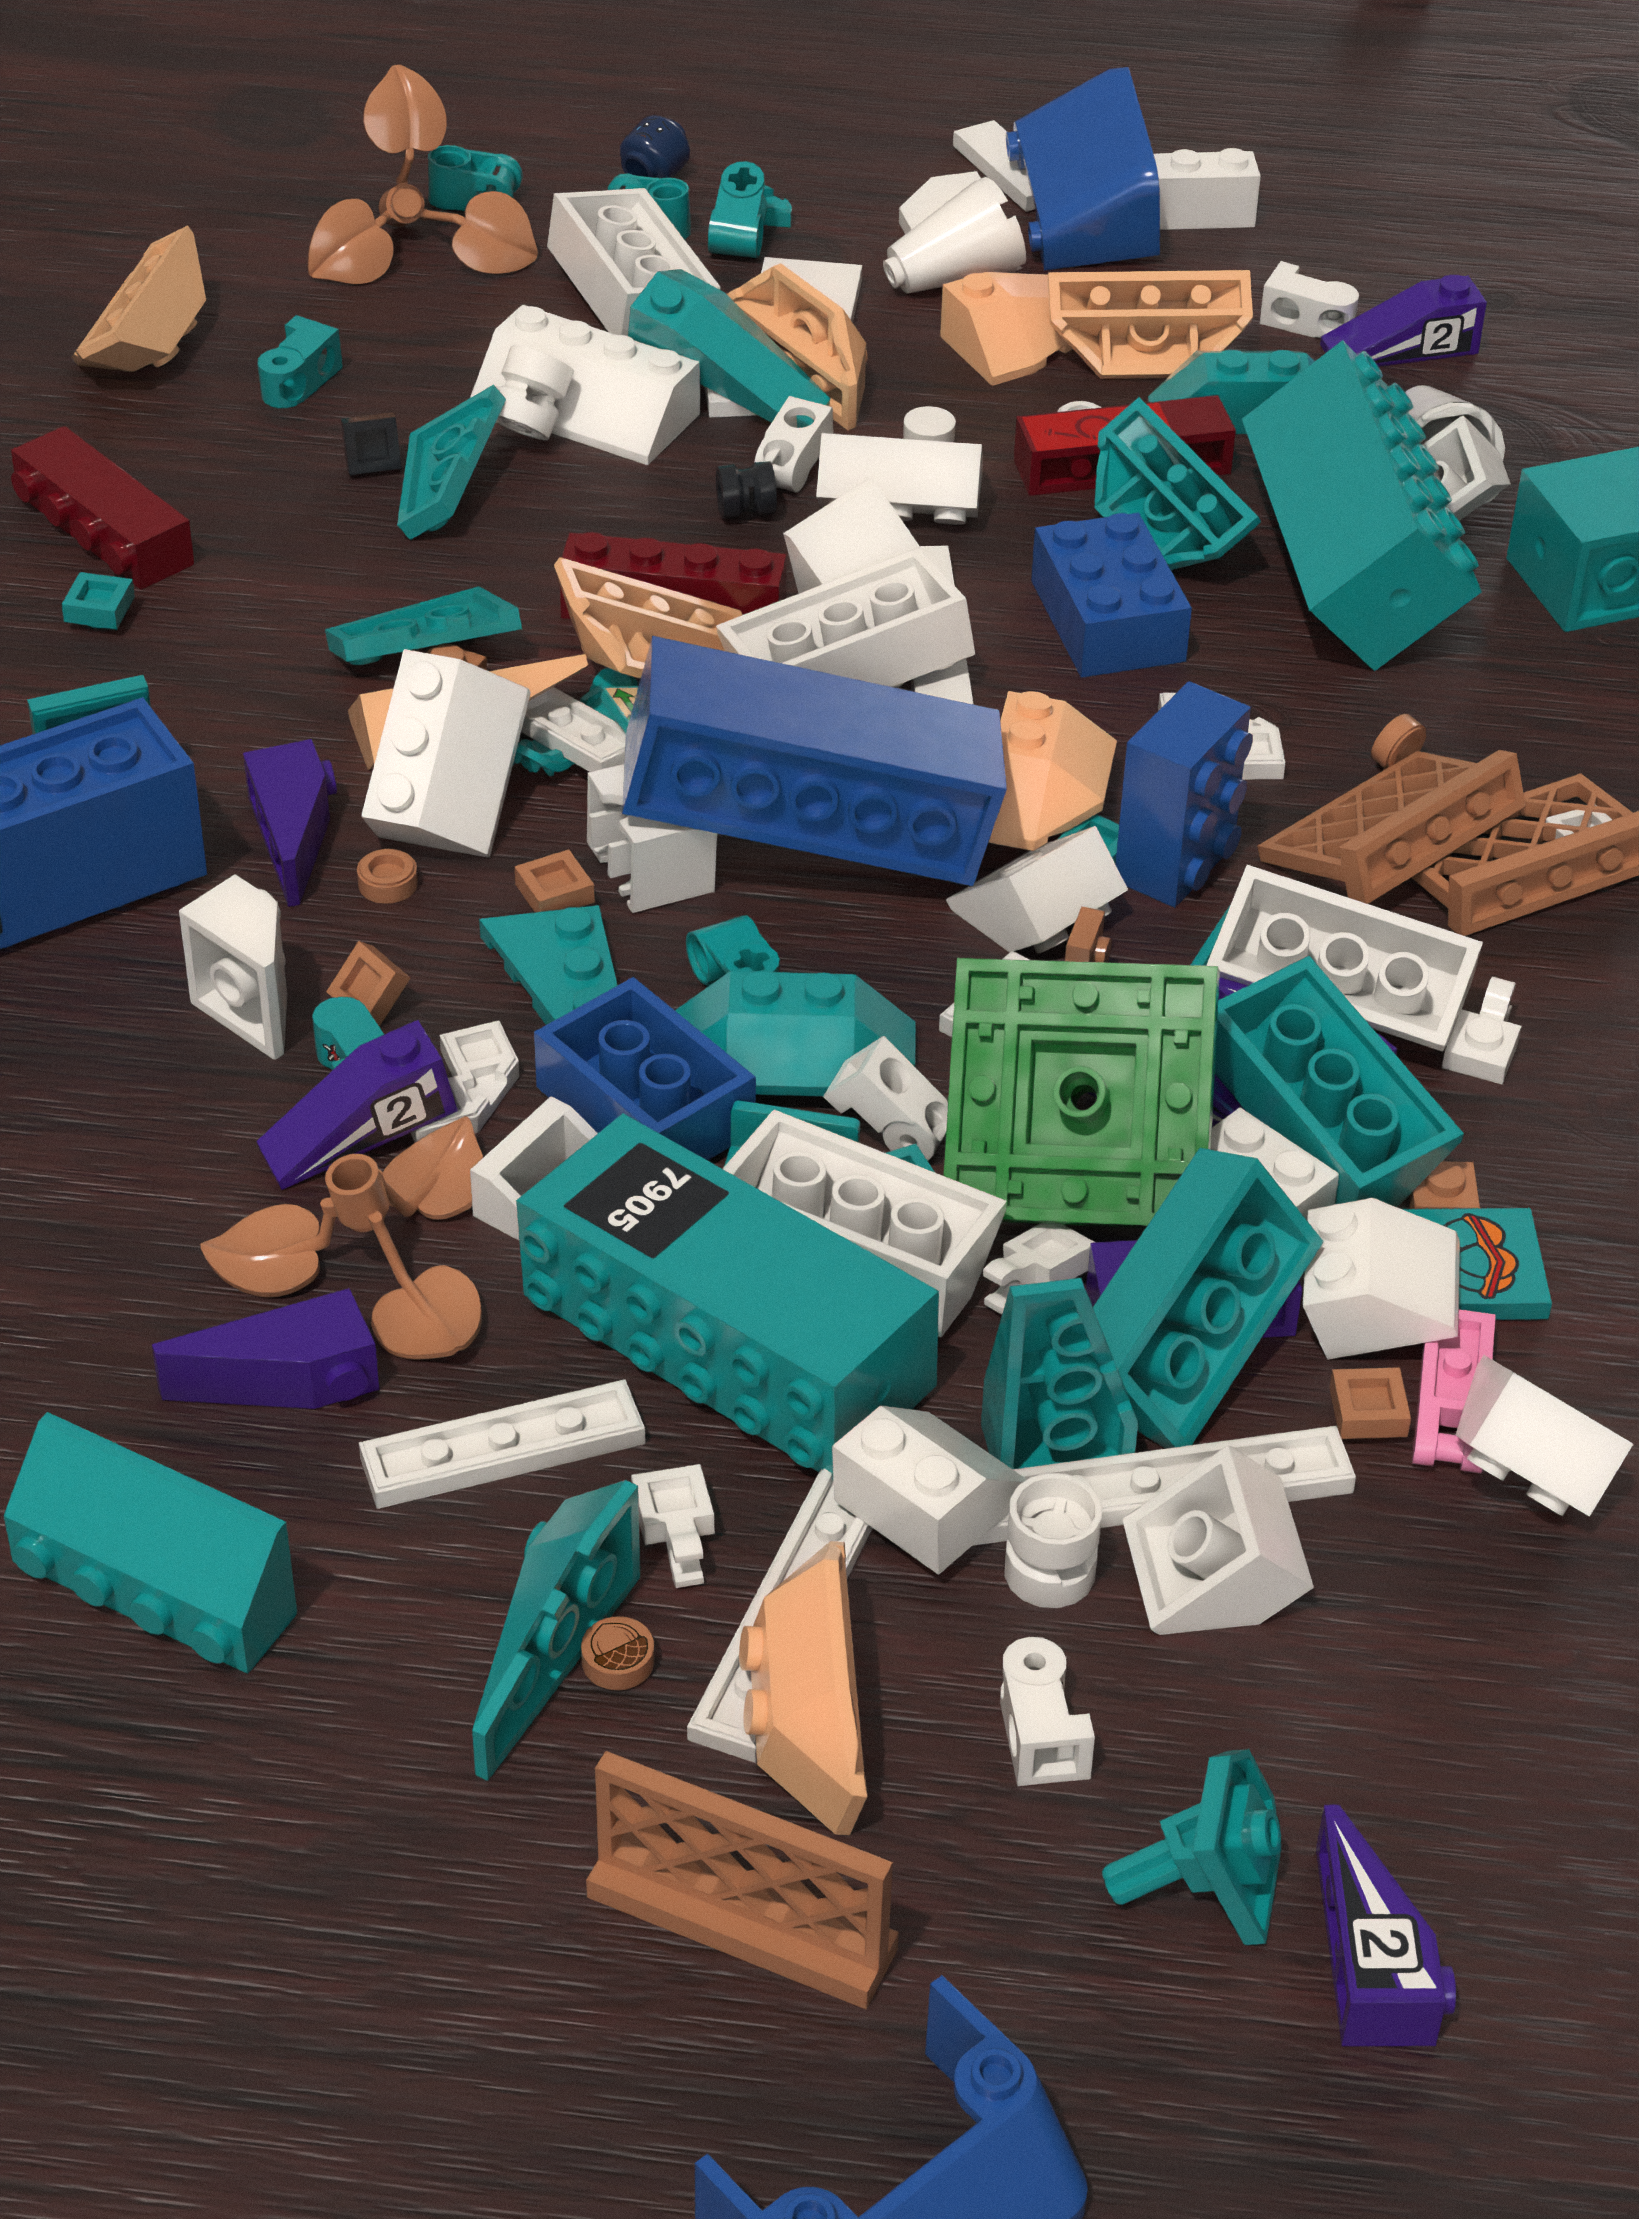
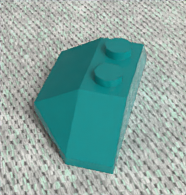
M1289 350L1195 351L1148 396V402L1218 395L1236 429V434H1247L1242 418L1315 361L1307 353Z
M1140 397L1099 431L1098 448L1100 454L1096 470L1094 508L1102 518L1117 513L1132 514L1139 512L1170 570L1220 558L1261 523L1260 518Z
M730 971L675 1010L756 1077L757 1095L824 1096L845 1060L882 1036H885L915 1067L916 1022L856 974Z

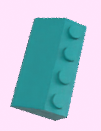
M1310 956L1218 1000L1215 1056L1216 1076L1249 1114L1339 1173L1335 1204L1374 1198L1397 1207L1462 1142L1464 1133Z
M1199 1148L1093 1306L1136 1414L1138 1431L1165 1449L1189 1446L1194 1443L1324 1242L1258 1158Z
M49 1412L38 1421L4 1513L12 1561L22 1571L34 1578L46 1577L73 1590L78 1597L90 1605H104L133 1619L139 1627L151 1634L160 1635L163 1633L192 1647L198 1655L209 1662H224L248 1674L297 1615L286 1521Z

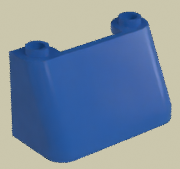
M1128 67L1108 69L1014 121L1013 131L1006 132L1005 135L1007 156L1009 162L1017 161L1020 170L1026 169L1036 210V221L1028 222L1029 245L1031 252H1040L1044 271L1160 255V188L1157 165Z

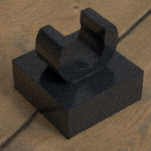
M393 412L341 419L346 468L349 475L402 468L396 417Z

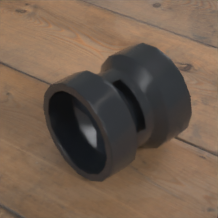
M771 461L755 462L748 469H738L734 464L716 466V496L721 519L739 517L743 511H754L757 515L776 513V481Z

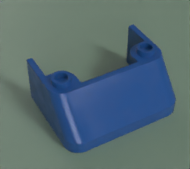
M941 1975L930 1984L925 2055L954 2082V2094L958 2104L977 2124L859 2217L838 2196L818 2187H800L790 2190L762 2211L707 2153L695 2163V2219H1083L1088 2187L1085 2174L1031 2061Z

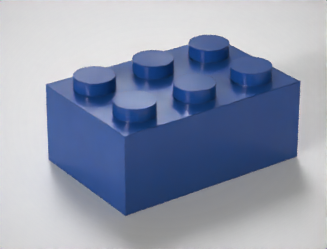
M1139 512L1132 514L1117 513L1104 518L1062 521L1055 525L1035 527L1031 581L1081 678L1186 662L1192 607Z
M1188 681L1127 742L1115 865L1128 888L1176 908L1192 890L1197 891L1205 884L1211 869L1222 858L1228 859L1234 853L1241 837V827L1237 825L1238 810L1247 790V782L1242 779L1244 762L1249 755L1253 743V735L1248 733L1250 706Z
M634 977L534 1032L536 1087L548 1098L552 1096L571 1106L597 1133L624 1113L705 1160H709L728 1149L731 1145V1110L733 1103L737 1100L756 1103V1077Z

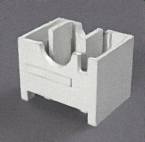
M624 764L588 773L587 843L600 863L608 862V876L610 878L631 873V879L625 884L619 885L618 892L622 897L630 895V900H627V906L632 913L715 892L717 833L622 814Z

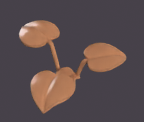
M402 65L390 67L384 78L370 93L365 103L363 124L367 137L381 151L396 154L405 150L401 171L396 178L397 185L382 195L379 202L380 216L376 219L369 205L360 199L340 201L323 214L314 230L309 245V276L314 279L331 280L351 285L365 284L378 279L389 268L394 248L390 235L380 227L386 223L393 227H404L419 218L424 221L435 220L460 225L461 227L456 231L452 239V250L459 261L474 271L486 274H505L518 271L530 265L536 260L538 249L527 214L522 206L511 196L496 191L478 194L468 202L465 209V217L455 213L430 211L424 208L423 195L415 186L408 184V176L414 161V149L428 152L435 150L441 145L447 127L446 113L440 97L421 75Z
M464 1116L435 1130L395 1157L383 1172L378 1169L376 1162L371 1157L363 1154H349L334 1161L325 1175L326 1185L331 1197L324 1198L320 1202L324 1213L321 1228L315 1215L305 1208L292 1204L274 1205L254 1212L222 1235L201 1243L203 1255L215 1273L232 1287L253 1296L280 1297L302 1289L313 1282L318 1276L320 1262L316 1251L323 1250L330 1245L336 1217L344 1226L356 1232L374 1230L391 1269L402 1287L381 1297L372 1311L371 1326L374 1337L379 1345L394 1356L406 1359L447 1357L456 1354L457 1351L465 1350L477 1337L482 1324V1305L475 1285L461 1271L446 1265L432 1267L412 1281L386 1228L384 1219L388 1213L389 1205L395 1207L405 1217L412 1216L418 1209L425 1217L435 1220L456 1216L472 1207L470 1169L484 1158L477 1143L472 1123L467 1116Z

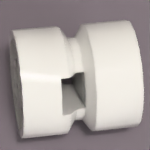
M512 345L501 371L506 383L496 387L506 398L496 423L528 437L548 440L559 413L553 404L556 400H561L565 397L574 370L566 363L543 352L520 345ZM527 394L533 396L531 402L526 400Z
M1045 1473L1030 1477L1018 1485L1010 1498L1004 1577L1011 1591L1025 1602L1044 1608H1061L1073 1605L1088 1595L1095 1582L1102 1520V1503L1095 1490L1083 1480L1067 1474Z

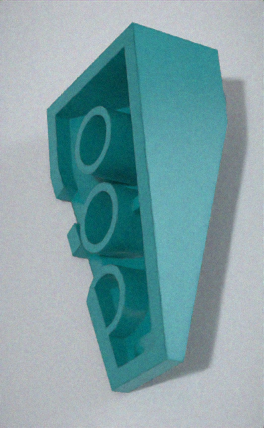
M682 269L657 271L630 306L628 337L634 341L659 349L672 350L678 355L699 361L701 385L771 423L789 396L826 406L830 405L831 398L725 292ZM797 415V428L807 427L814 422L811 417Z
M1081 1278L1010 1286L984 1377L981 1427L989 1454L1011 1469L1135 1453L1138 1431L1136 1414Z
M624 1480L565 1499L548 1522H539L531 1532L525 1546L523 1565L472 1729L476 1776L487 1781L491 1778L581 1658V1642L586 1631L596 1622L611 1617L640 1579L638 1485Z

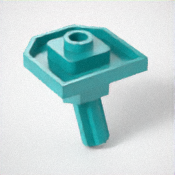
M1249 1749L1231 1750L1209 1757L1201 1803L1159 1821L1165 1839L1106 1865L1102 1870V1877L1111 1898L1116 1904L1120 1905L1184 1878L1192 1893L1215 1892L1244 1945L1266 1944L1281 1856L1280 1824L1276 1813L1274 1795Z

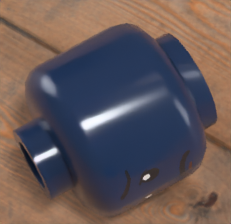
M651 115L643 118L620 144L621 166L625 174L629 173L652 178H673L690 158V146L684 129L676 121L662 116Z

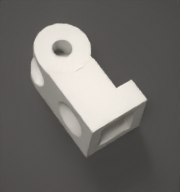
M1280 261L1264 284L1260 324L1313 338H1321L1324 334L1356 317L1359 293L1353 286L1343 282H1325L1299 274V266Z
M792 396L787 398L765 432V437L757 450L754 463L771 461L776 487L798 492L804 486L809 471L817 459L820 458L821 433L833 434V408ZM797 415L811 417L814 422L807 427L797 428Z
M882 1036L845 1060L823 1096L841 1114L852 1107L878 1133L881 1132L883 1134L885 1144L890 1151L917 1144L928 1161L934 1155L946 1134L948 1101L885 1036Z
M1026 1637L1016 1640L1007 1647L1003 1654L1002 1671L1004 1681L1001 1686L1000 1705L1017 1786L1091 1779L1095 1740L1090 1714L1069 1715L1064 1696L1066 1657L1062 1649L1054 1642L1042 1637Z

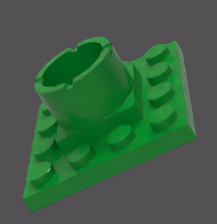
M957 958L944 1176L1006 1200V1212L1002 1222L1146 1228L1198 1149L1205 1148L1211 1150L1220 978L1218 966ZM1088 1092L1097 1095L1093 1106L1086 1110L1077 1109V1101L1081 1095Z

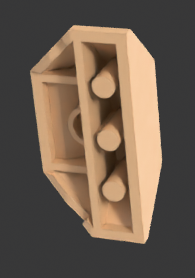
M188 225L150 244L134 271L129 274L71 357L78 366L134 372L151 363L155 367H160L169 362L179 352L178 342L196 326L195 316L206 301L195 237Z
M781 263L752 278L741 287L727 293L831 398L829 406L833 408V420L846 430L855 428L865 389L867 350L865 340L844 309Z
M1250 270L1048 273L1050 325L1100 379L1168 378L1195 351H1225L1253 319Z
M561 557L554 564L571 621L586 657L619 673L640 679L652 636L725 651L719 639L716 625L743 615L741 610Z
M1008 691L1000 720L1007 790L988 843L1034 851L1048 843V837L1066 832L1103 810L1117 740L1066 701L1051 699L1047 695L1035 691L1023 693Z
M830 1541L766 1595L753 1626L743 1627L739 1646V1662L741 1670L751 1671L752 1689L747 1691L745 1697L743 1723L745 1733L747 1735H755L757 1765L834 1834L850 1835L867 1799V1786L863 1765L845 1564V1542Z

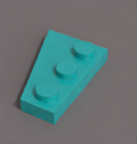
M494 384L410 433L397 526L410 540L427 530L436 531L440 529L453 516L506 401V398Z
M478 586L327 628L325 633L329 651L346 662L350 661V664L364 665L382 659L383 655L403 652L404 649L418 650L429 646L522 629L518 607Z
M599 905L479 919L480 938L489 950L496 949L504 960V970L514 983L520 981L532 997V1007L545 1025L618 986Z

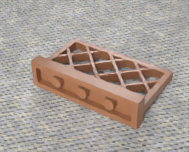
M1498 750L1480 762L1474 763L1415 751L1259 844L1257 847L1260 861L1343 881L1346 885L1348 898L1369 904L1526 806L1517 753Z
M1580 773L1524 792L1526 806L1482 833L1489 834V839L1475 837L1411 878L1448 908V927L1457 934L1466 936L1639 876V811L1631 812ZM1579 797L1588 805L1565 803L1562 801ZM1573 810L1585 811L1580 826L1546 823L1547 817ZM1592 812L1606 813L1612 819L1590 827ZM1518 816H1526L1540 819L1538 822L1512 818ZM1556 829L1570 830L1574 832L1570 835L1555 839ZM1501 836H1507L1532 840L1531 843H1523L1500 839ZM1459 853L1482 857L1481 860L1451 857V854ZM1443 875H1450L1449 881H1447L1443 877Z
M604 1752L595 1767L598 1861L586 1879L587 1898L867 2010L898 1950L899 1932L889 1928L893 1862L611 1752ZM626 1790L639 1794L649 1805L641 1807ZM695 1817L711 1822L720 1833L711 1834ZM667 1823L685 1842L676 1843L659 1824ZM767 1845L782 1850L791 1861L782 1862ZM738 1851L755 1869L746 1871L729 1852ZM838 1873L867 1883L868 1888L854 1891ZM810 1879L826 1897L817 1899L801 1880Z

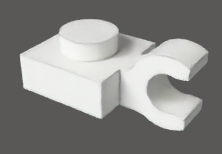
M1492 976L1486 990L1480 1014L1461 1010L1445 1049L1442 1068L1503 1084L1517 1048L1521 1031L1520 1025L1507 1022L1512 1005L1509 1004L1516 987L1515 982Z
M1039 1224L1004 1243V1258L991 1261L983 1269L984 1277L1000 1285L996 1292L984 1298V1305L1002 1314L1010 1286L1076 1278L1088 1271L1090 1243L1096 1242L1065 1225Z
M697 1464L631 1475L632 1483L638 1485L639 1523L645 1545L666 1542L671 1574L676 1588L704 1584L699 1559H703V1549L699 1536L715 1534L714 1512L701 1465Z

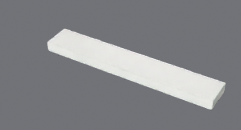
M1337 1426L1013 1469L1026 1479L1045 1473H1060L1083 1480L1095 1490L1102 1503L1101 1528L1124 1525L1123 1518L1227 1445H1230L1279 1476L1282 1480L1288 1502L1351 1494L1354 1492L1356 1481L1355 1473ZM1009 1514L972 1546L1007 1541Z
M821 1469L687 1726V1740L754 1763L757 1762L755 1735H747L743 1723L745 1697L747 1691L752 1689L751 1671L741 1670L739 1662V1646L743 1627L753 1626L766 1595L830 1541L845 1542V1564L848 1579L872 1530L871 1526L834 1501V1481H832V1473L828 1470Z

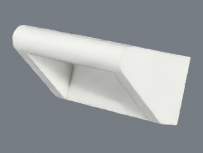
M552 1096L549 1097L470 1169L473 1216L519 1240L516 1200L598 1133L571 1106Z

